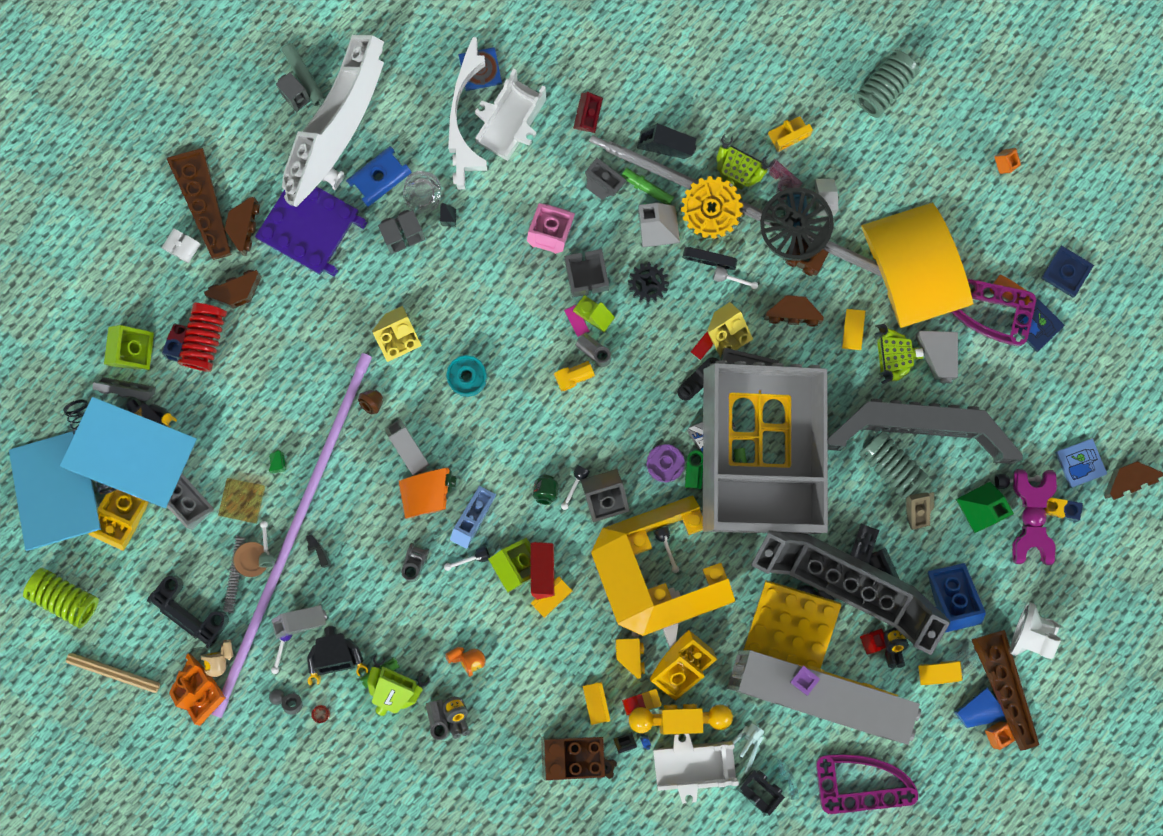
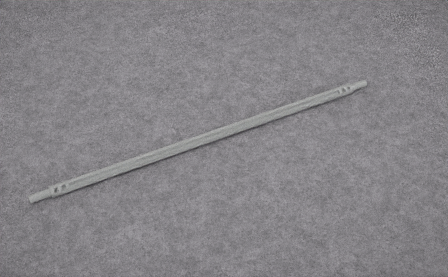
M594 135L590 138L589 142L606 149V152L691 190L693 182L695 184L699 183V181L612 141L607 142ZM739 200L740 203L744 204L740 212L758 221L761 220L763 210ZM767 213L766 216L772 217V214ZM764 221V224H767L771 227L780 225L777 223ZM807 235L812 243L814 239ZM831 241L823 248L834 256L882 277L877 262Z

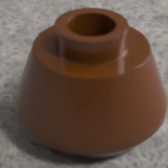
M368 390L359 394L358 402L367 413L377 414L383 404V396L377 390Z

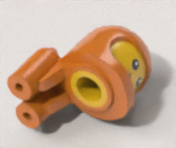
M456 647L445 653L447 662H461L469 677L473 675L474 671L483 668L486 663L483 652L475 648L463 653V647Z

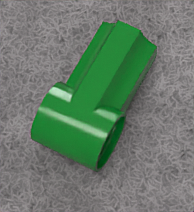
M694 450L686 457L684 488L701 489L703 453ZM692 454H697L700 457L698 465L691 463L690 457Z

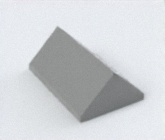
M181 474L167 507L186 528L193 530L214 511V508L188 479Z

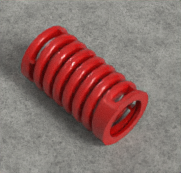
M193 303L191 316L189 317L190 322L187 325L188 329L185 332L186 336L181 347L184 351H181L179 354L182 359H179L177 362L179 365L204 372L212 371L213 363L208 362V360H215V356L212 354L217 352V349L214 347L219 345V342L216 340L221 338V335L218 333H221L223 330L222 327L217 325H224L225 322L222 320V317H226L227 311L204 303ZM204 314L215 315V317L207 316ZM202 321L214 323V324H217V325H213V324H209V323H204V322H202Z

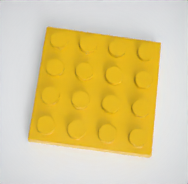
M765 580L743 651L751 650L792 664L810 665L821 669L841 603Z

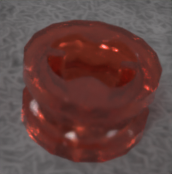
M324 705L316 706L311 713L312 719L316 723L326 722L330 717L329 708ZM318 709L320 711L325 710L324 719L316 717Z

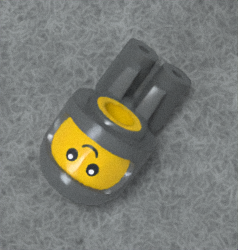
M456 696L446 699L443 703V712L449 722L448 727L453 738L457 739L461 734L463 736L469 735L470 730L464 720L468 715L464 701Z

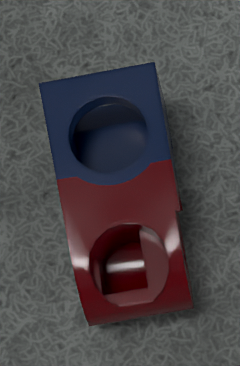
M173 324L162 351L166 359L176 362L182 359L179 354L181 351H184L181 347L184 343L183 340L186 336L187 326Z

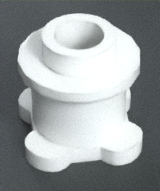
M333 166L322 181H327L331 184L332 189L336 190L345 178L343 171L338 172Z

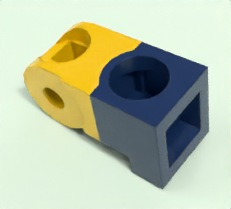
M1049 498L1047 508H1044L1046 515L1078 522L1081 519L1083 503Z

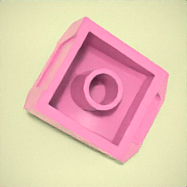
M539 203L528 231L527 242L532 247L551 251L555 254L563 252L575 213Z

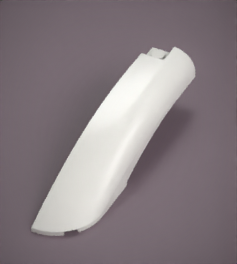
M373 35L351 36L333 87L313 119L302 132L298 131L282 181V189L286 192L284 198L288 204L297 207L315 189L336 163L361 122L384 62L379 60V56L383 51L384 41Z

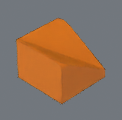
M1016 148L1004 149L995 156L1000 174L1011 173L1021 165Z
M1000 721L985 730L989 742L994 749L1001 750L1015 741L1012 731L1006 722Z

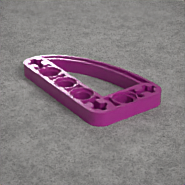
M967 279L968 284H972L975 287V291L971 293L972 299L1016 308L1010 335L980 324L966 315L961 309L951 313L964 325L983 336L1008 345H1024L1028 339L1035 309V295L1030 291ZM991 288L994 291V295L990 298L985 297L983 290ZM1004 292L1012 293L1013 300L1005 301L1002 298V294ZM1017 294H1020V299H1025L1028 296L1029 300L1032 301L1028 305H1025V301L1018 300V304L1014 303ZM1025 314L1028 317V322L1025 324L1019 323L1017 320L1018 315ZM1019 328H1027L1021 332V337H1024V339L1017 342L1013 335H1017Z
M847 754L822 755L816 760L820 804L822 810L828 814L911 806L918 801V791L913 781L903 771L891 764L870 757ZM823 759L830 762V766H827V773L832 772V776L825 775L821 777V773L825 774L824 768L820 767ZM835 763H856L883 769L900 779L905 787L838 794ZM825 779H831L833 782V787L830 790H824L822 787ZM909 790L914 795V797L910 798L909 802L906 798H900L901 803H898L897 791H900L899 795H906ZM888 792L894 795V801L891 804H887L884 801V795ZM873 795L875 802L872 806H867L864 803L865 796ZM847 797H853L855 800V805L852 808H847L844 804ZM838 798H841V810H839L840 806L838 805L832 806V810H829L828 807H825V804L828 803L829 799H831L832 802L836 803L839 802Z

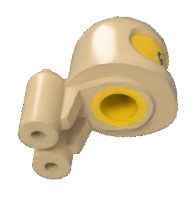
M231 639L223 640L220 652L201 655V660H204V671L208 676L218 677L225 672L226 659L231 660L233 657Z

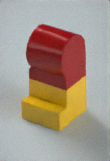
M656 688L622 700L626 716L639 707L650 710L662 706Z

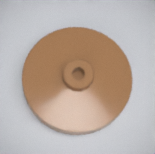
M247 542L240 545L233 556L235 569L246 577H256L262 574L266 568L259 566V556L264 552V547L256 542Z

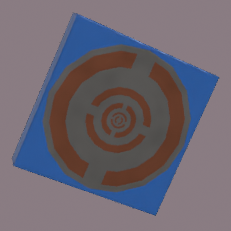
M495 47L478 50V56H485V67L465 85L466 91L502 84ZM466 53L458 54L461 67Z

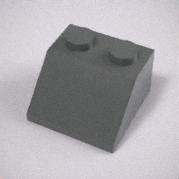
M618 469L580 480L593 522L630 511Z

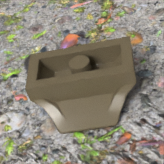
M934 492L909 495L906 498V514L912 530L930 526V514L934 509Z

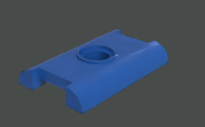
M391 146L387 147L346 180L350 187L355 185L364 195L362 201L367 207L371 206L412 173L406 164L402 166L394 157L395 151ZM378 173L383 174V178H382V179H380V180H375V179H374V177H375L376 174H378Z

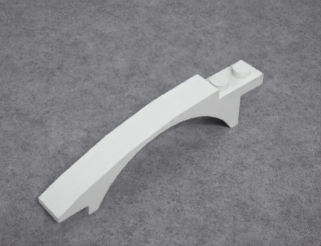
M477 37L472 38L465 54L456 82L450 113L448 149L450 153H456L453 154V166H456V173H453V184H457L458 190L465 189V171H487V161L469 148L463 140L457 125V106L460 95L467 82L485 67V56H478Z

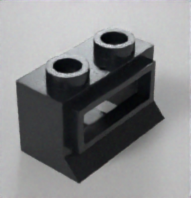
M752 770L736 789L765 816H770L785 798L781 794L783 791L777 785H771L767 782V776L763 772ZM752 779L774 797L769 805L747 786Z

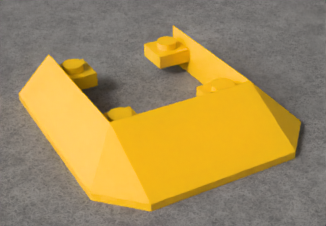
M693 495L602 528L591 554L619 626L645 636L735 602L729 578L726 576L722 563L703 569L708 583L707 587L674 599L671 598L666 583L647 589L635 555L652 549L647 535L648 532L683 520L688 535L703 530V516L700 506Z

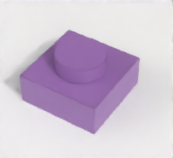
M802 666L790 683L808 696L820 678L805 666Z

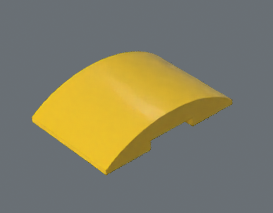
M933 202L861 225L873 259L878 264L888 290L887 295L900 328L973 305L970 287L958 250L943 217Z

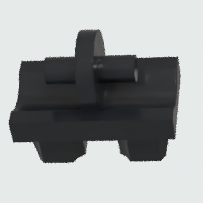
M861 523L850 555L865 563H869L880 530Z

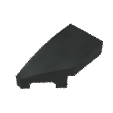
M313 535L306 536L308 551L316 550L321 567L331 566L330 560L319 541Z

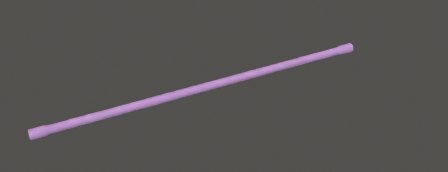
M362 353L356 365L353 378L223 686L222 692L226 699L212 713L214 716L222 718L226 710L229 697L360 383L371 362L372 357Z

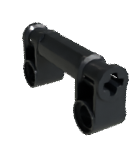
M177 576L165 577L150 594L147 602L149 604L153 603L160 609L162 614L184 629L193 638L201 640L206 644V648H211L229 622L228 615L223 611H215L210 613L204 622H201L174 601L183 588L182 579ZM171 580H174L176 583V587L173 590L169 588ZM216 615H220L222 618L219 626L214 622Z

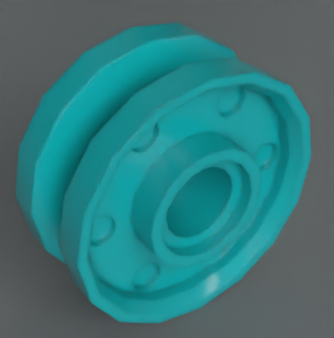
M464 355L457 357L450 363L447 368L446 378L453 392L460 396L470 397L477 395L483 390L487 382V373L479 359L474 356ZM465 372L472 373V377L468 381L462 379V375Z

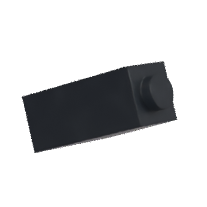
M657 123L641 130L637 149L686 159L695 153L697 138Z

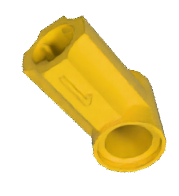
M589 361L572 368H563L554 373L561 392L595 377Z

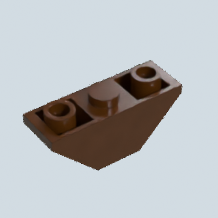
M250 197L228 212L225 231L243 256H247V251L251 250V233H254L256 229L255 215H258L260 211V204H258L255 197Z
M248 270L243 273V276L238 278L231 277L225 281L226 283L208 287L204 294L208 299L234 309L252 301L262 277L257 270Z
M786 295L766 312L764 320H769V323L779 324L780 321H785L789 325L807 323V326L816 327L823 322L824 317L806 297Z
M1138 461L1116 469L1112 473L1104 497L1105 499L1112 497L1113 500L1123 497V492L1130 490V493L1142 489L1141 485L1145 483L1148 486L1158 483V478L1163 476V472Z

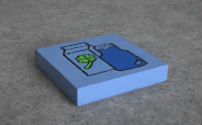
M1093 438L1055 452L1070 488L1107 475Z

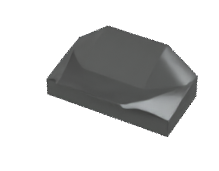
M598 158L585 171L587 177L586 188L601 200L609 196H615L626 183L625 178Z

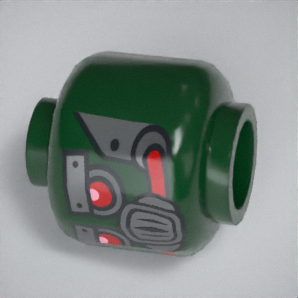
M543 475L537 478L534 482L532 493L536 502L542 505H550L551 502L556 501L559 484L550 475Z

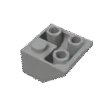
M661 203L638 206L642 247L680 243L675 206Z

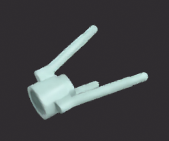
M752 723L749 727L745 726L732 740L733 744H735L746 734L744 738L748 742L743 748L740 757H744L751 744H755L745 771L746 775L749 774L759 745L763 740L762 735L764 734L762 729Z

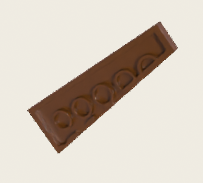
M200 148L167 157L169 166L179 184L180 190L185 197L212 259L216 260L232 255L204 149Z
M1005 630L971 639L1020 751L1040 745L1014 658L1010 654V645Z

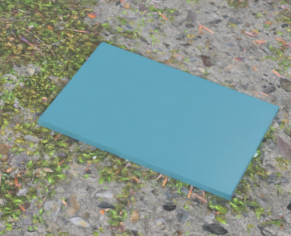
M92 397L60 467L166 509L197 438Z
M73 431L9 450L26 551L101 530L92 479L60 467L74 437Z

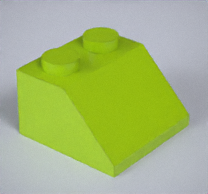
M122 325L108 327L104 365L150 370L154 332Z
M527 538L500 550L488 559L507 593L531 580V544Z

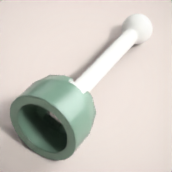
M262 521L260 526L263 531L264 552L259 556V566L267 568L274 566L275 561L274 556L268 552L266 532L268 523Z

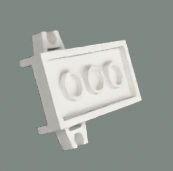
M513 68L510 78L506 79L504 87L494 101V104L481 101L480 106L484 107L485 110L479 111L478 108L475 110V114L485 122L475 138L476 143L507 161L519 143L530 146L532 140L526 137L532 135L535 138L537 135L530 125L546 101V87L542 85L539 93L518 81L517 70Z
M675 734L673 747L653 749L658 791L678 789L682 804L687 803L685 800L687 795L693 797L692 803L697 802V791L700 788L739 785L736 778L733 755L735 747L732 741L692 745L689 734H684L686 736L684 741H679V734Z

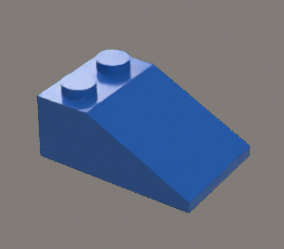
M965 563L928 571L927 574L936 608L950 620L945 633L983 623L986 612Z

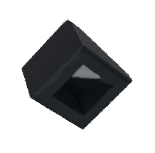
M445 203L440 205V223L442 226L456 227V208Z

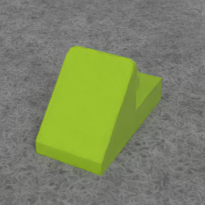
M585 295L573 309L574 313L603 333L615 319L602 302L597 304Z

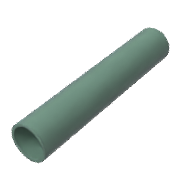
M293 43L286 44L281 50L305 88L314 106L320 105L319 100L322 104L325 101V97Z

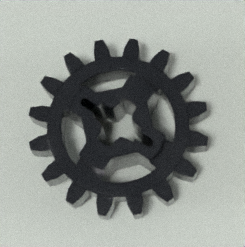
M648 262L647 266L644 267L643 263H641L640 269L634 267L635 274L630 273L629 275L633 279L628 280V285L632 286L629 288V292H635L633 298L640 297V303L643 299L646 300L647 304H649L650 300L657 303V297L663 299L662 292L667 293L668 291L665 286H669V282L665 281L668 278V274L663 275L664 268L658 270V264L651 267V263ZM656 275L660 278L661 284L656 280ZM648 280H651V284L649 286H646V282ZM636 283L641 286V292L638 290ZM652 291H655V292H656V293H654V294H652V295H647L648 293H650V292H652Z

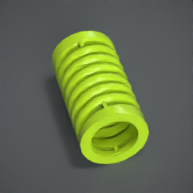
M43 567L34 572L23 591V598L36 603V605L43 607L46 611L49 610L50 613L55 614L59 618L62 617L64 621H68L79 629L85 626L91 619L99 602V598L87 591H82L80 587L76 588L74 584H69L67 580L63 581V578L57 577L56 574Z

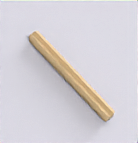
M69 653L66 658V663L153 693H157L160 688L159 682L74 653Z

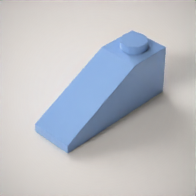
M481 486L478 487L455 525L450 541L466 549L468 548L496 494Z

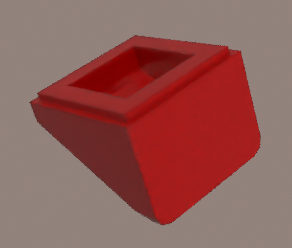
M882 628L860 636L867 655L886 648Z

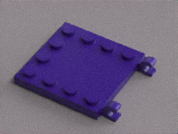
M317 186L297 207L286 202L284 198L286 192L284 190L255 238L319 275L325 271L335 277L338 270L335 266L328 263L352 223L364 229L367 225L366 220L357 216L359 213L358 209Z

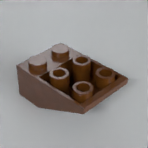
M603 737L541 739L542 776L544 780L605 777Z

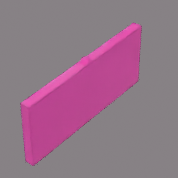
M574 305L564 311L577 337L585 332H589V329L584 319L573 312V309L576 307Z

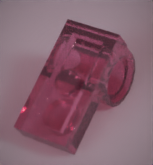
M774 158L775 163L768 170L774 179L780 180L776 188V194L783 191L781 189L782 186L801 188L803 183Z

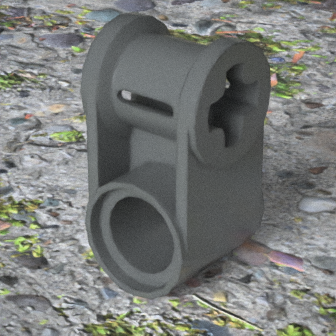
M413 543L410 544L401 571L405 580L415 582L419 579L430 549H422L414 546ZM415 568V576L411 578L407 577V569Z

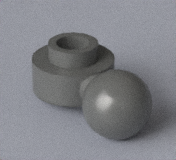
M275 689L269 694L270 702L274 705L282 704L283 710L289 715L297 714L303 707L302 700L297 694L292 693L285 696L284 692L280 689Z

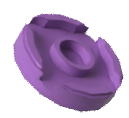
M664 444L656 446L651 450L647 457L646 465L649 474L659 482L668 483L680 477L684 470L685 461L683 454L678 448L673 445Z

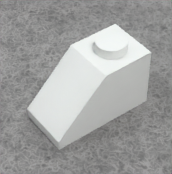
M815 179V192L825 199L833 216H835L838 211V191L835 180ZM816 201V209H817V208L821 207V205ZM823 210L816 216H827V214Z

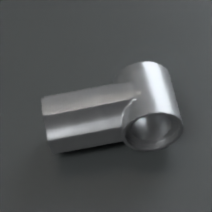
M586 332L575 344L578 349L594 360L598 366L606 367L610 364V350L602 346ZM601 353L608 355L607 359L603 361L597 357Z
M443 700L426 703L431 736L437 740L446 739L450 734V730L443 712ZM439 725L445 728V734L441 737L436 735V728Z

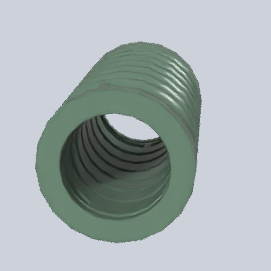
M900 50L893 51L882 66L878 68V71L864 84V87H861L859 92L854 95L856 103L870 116L879 118L889 107V104H892L894 99L898 97V94L902 93L903 89L919 74L918 65L906 53Z
M883 430L859 452V455L866 462L871 460L869 463L870 467L878 464L874 468L875 472L878 473L884 468L879 475L881 478H884L889 474L885 478L886 483L891 482L897 477L890 484V487L894 489L899 485L895 492L902 499H905L928 475L918 465H914L915 462L909 460L910 457L907 454L904 455V451L899 449V445L893 444L894 440L890 439L891 437Z

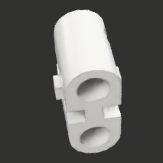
M173 228L161 248L189 263L201 244Z

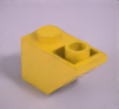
M616 639V660L637 679L641 678V674H645L644 662L640 661V654H644L643 642L640 643V639Z

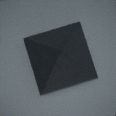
M632 732L614 738L618 754L627 753L637 748Z

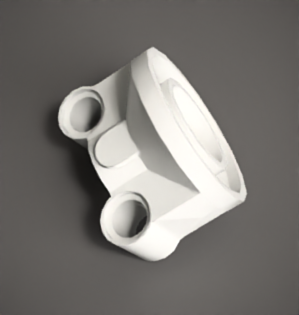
M1028 602L1013 635L1010 654L1017 656L1026 650H1030L1043 657L1053 659L1061 642V638L1057 636L1060 625L1053 620L1040 617L1036 605Z

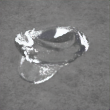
M420 170L411 173L407 177L403 189V199L406 206L418 214H428L434 211L441 199L439 179L428 171Z

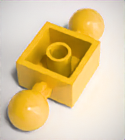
M683 704V708H677V705H663L664 709H659V714H652L643 707L636 708L630 713L628 720L631 729L637 733H645L652 726H659L660 733L663 735L703 733V724H710L716 730H725L732 724L733 714L727 706L721 704L713 706L709 712H703L702 708L697 707V704Z

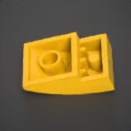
M119 490L106 494L97 508L101 530L88 534L124 551L149 502Z
M688 630L661 659L650 681L676 701L705 677L703 671L718 659L711 647Z

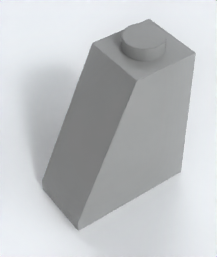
M919 331L916 334V340L920 348H923L925 360L934 379L940 380V383H952V380L954 381L958 378V332Z
M399 419L385 428V431L412 475L421 474L427 469L426 467L429 464L406 426Z
M321 605L280 614L272 619L276 639L322 627L326 624L327 615L325 610H322Z

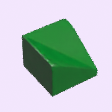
M280 450L271 453L269 456L271 464L269 472H284L286 470L284 453Z

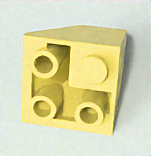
M731 302L714 312L707 331L720 358L723 348L738 350L753 340L741 311Z
M403 306L386 313L372 330L387 362L422 346Z

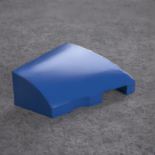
M984 688L974 698L968 700L954 712L966 728L1006 720L999 702L988 688Z

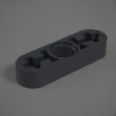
M685 247L682 258L715 267L720 266L728 270H736L738 261L731 256L692 247Z

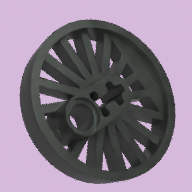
M789 188L774 195L765 205L760 220L761 233L768 248L779 257L792 261L806 260L817 255L829 242L834 226L833 214L828 203L818 193L806 188ZM794 194L801 195L798 212L795 207ZM789 195L791 207L785 204L782 199L783 197ZM804 197H811L812 200L803 213H801ZM776 201L779 202V204L772 206ZM815 201L821 205V207L805 216ZM768 210L772 211V217L766 216ZM778 210H784L786 212V215L784 217H778L776 215V212ZM823 210L827 214V217L811 219ZM764 221L780 225L764 228ZM800 221V226H793L794 223ZM826 222L823 227L811 225ZM783 230L773 238H767L766 233ZM810 230H812V231H817V232H819V233L816 235V234H814L813 232H811ZM787 234L778 248L772 245L773 242ZM807 235L814 239L812 243ZM792 236L789 254L781 252L782 248L785 246L789 238ZM796 236L800 255H792ZM801 236L809 246L805 253Z

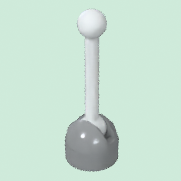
M717 266L715 269L714 281L722 282L730 279L749 285L752 289L758 288L757 282H748L730 276L726 269Z

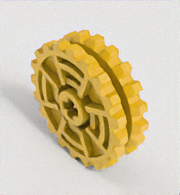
M708 176L707 180L700 178L698 184L693 182L691 184L692 189L685 191L687 196L682 198L681 201L684 203L681 212H685V216L682 218L684 221L689 222L687 225L689 229H695V234L699 235L702 233L704 238H708L711 235V238L715 239L719 234L721 237L726 236L727 231L732 232L734 230V225H739L738 217L743 216L740 209L744 207V204L739 201L742 196L736 193L738 189L735 186L731 187V182L728 180L723 182L721 177H717L714 180L712 176ZM715 202L717 204L715 207L716 211L714 213L713 211L709 212V204L714 205Z

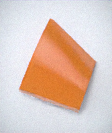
M449 468L418 474L399 481L405 519L422 514L436 513L446 509L448 486L445 485L446 474H449Z
M188 653L185 657L187 662L183 671L178 672L176 681L172 685L169 694L175 706L187 710L193 723L200 726L226 697L215 680L205 673V668L192 654Z

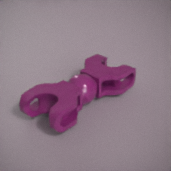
M1016 469L1014 472L1013 490L1021 498L1022 507H1026L1021 516L1025 526H1022L1021 534L1012 542V560L1015 564H1023L1026 561L1028 550L1032 547H1036L1040 551L1043 564L1052 565L1055 562V543L1048 537L1046 527H1042L1047 519L1043 508H1047L1048 499L1055 494L1057 489L1056 473L1054 470L1044 471L1041 483L1037 487L1030 485L1025 470Z

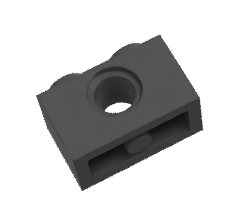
M291 72L287 75H282L276 83L278 90L296 113L311 101L305 88Z

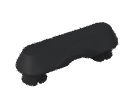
M714 357L708 358L678 388L677 394L679 398L685 401L692 399L703 388L704 368L709 367L712 363H716L719 359Z

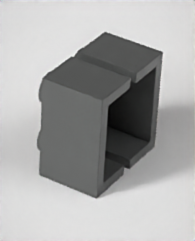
M413 210L399 213L396 219L386 218L378 225L391 255L406 249L399 230H403L410 246L425 240Z
M602 249L585 252V261H582L581 253L564 256L572 298L588 295L590 290L592 294L609 291Z

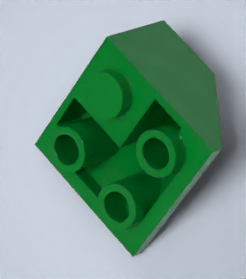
M991 482L956 499L974 533L1014 514L1005 496Z

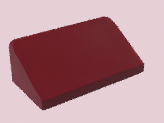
M588 91L581 94L574 129L591 133L596 132L603 101L602 97Z

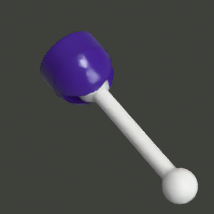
M293 635L279 638L281 642L275 665L271 669L273 674L279 672L278 665L284 643L289 641Z

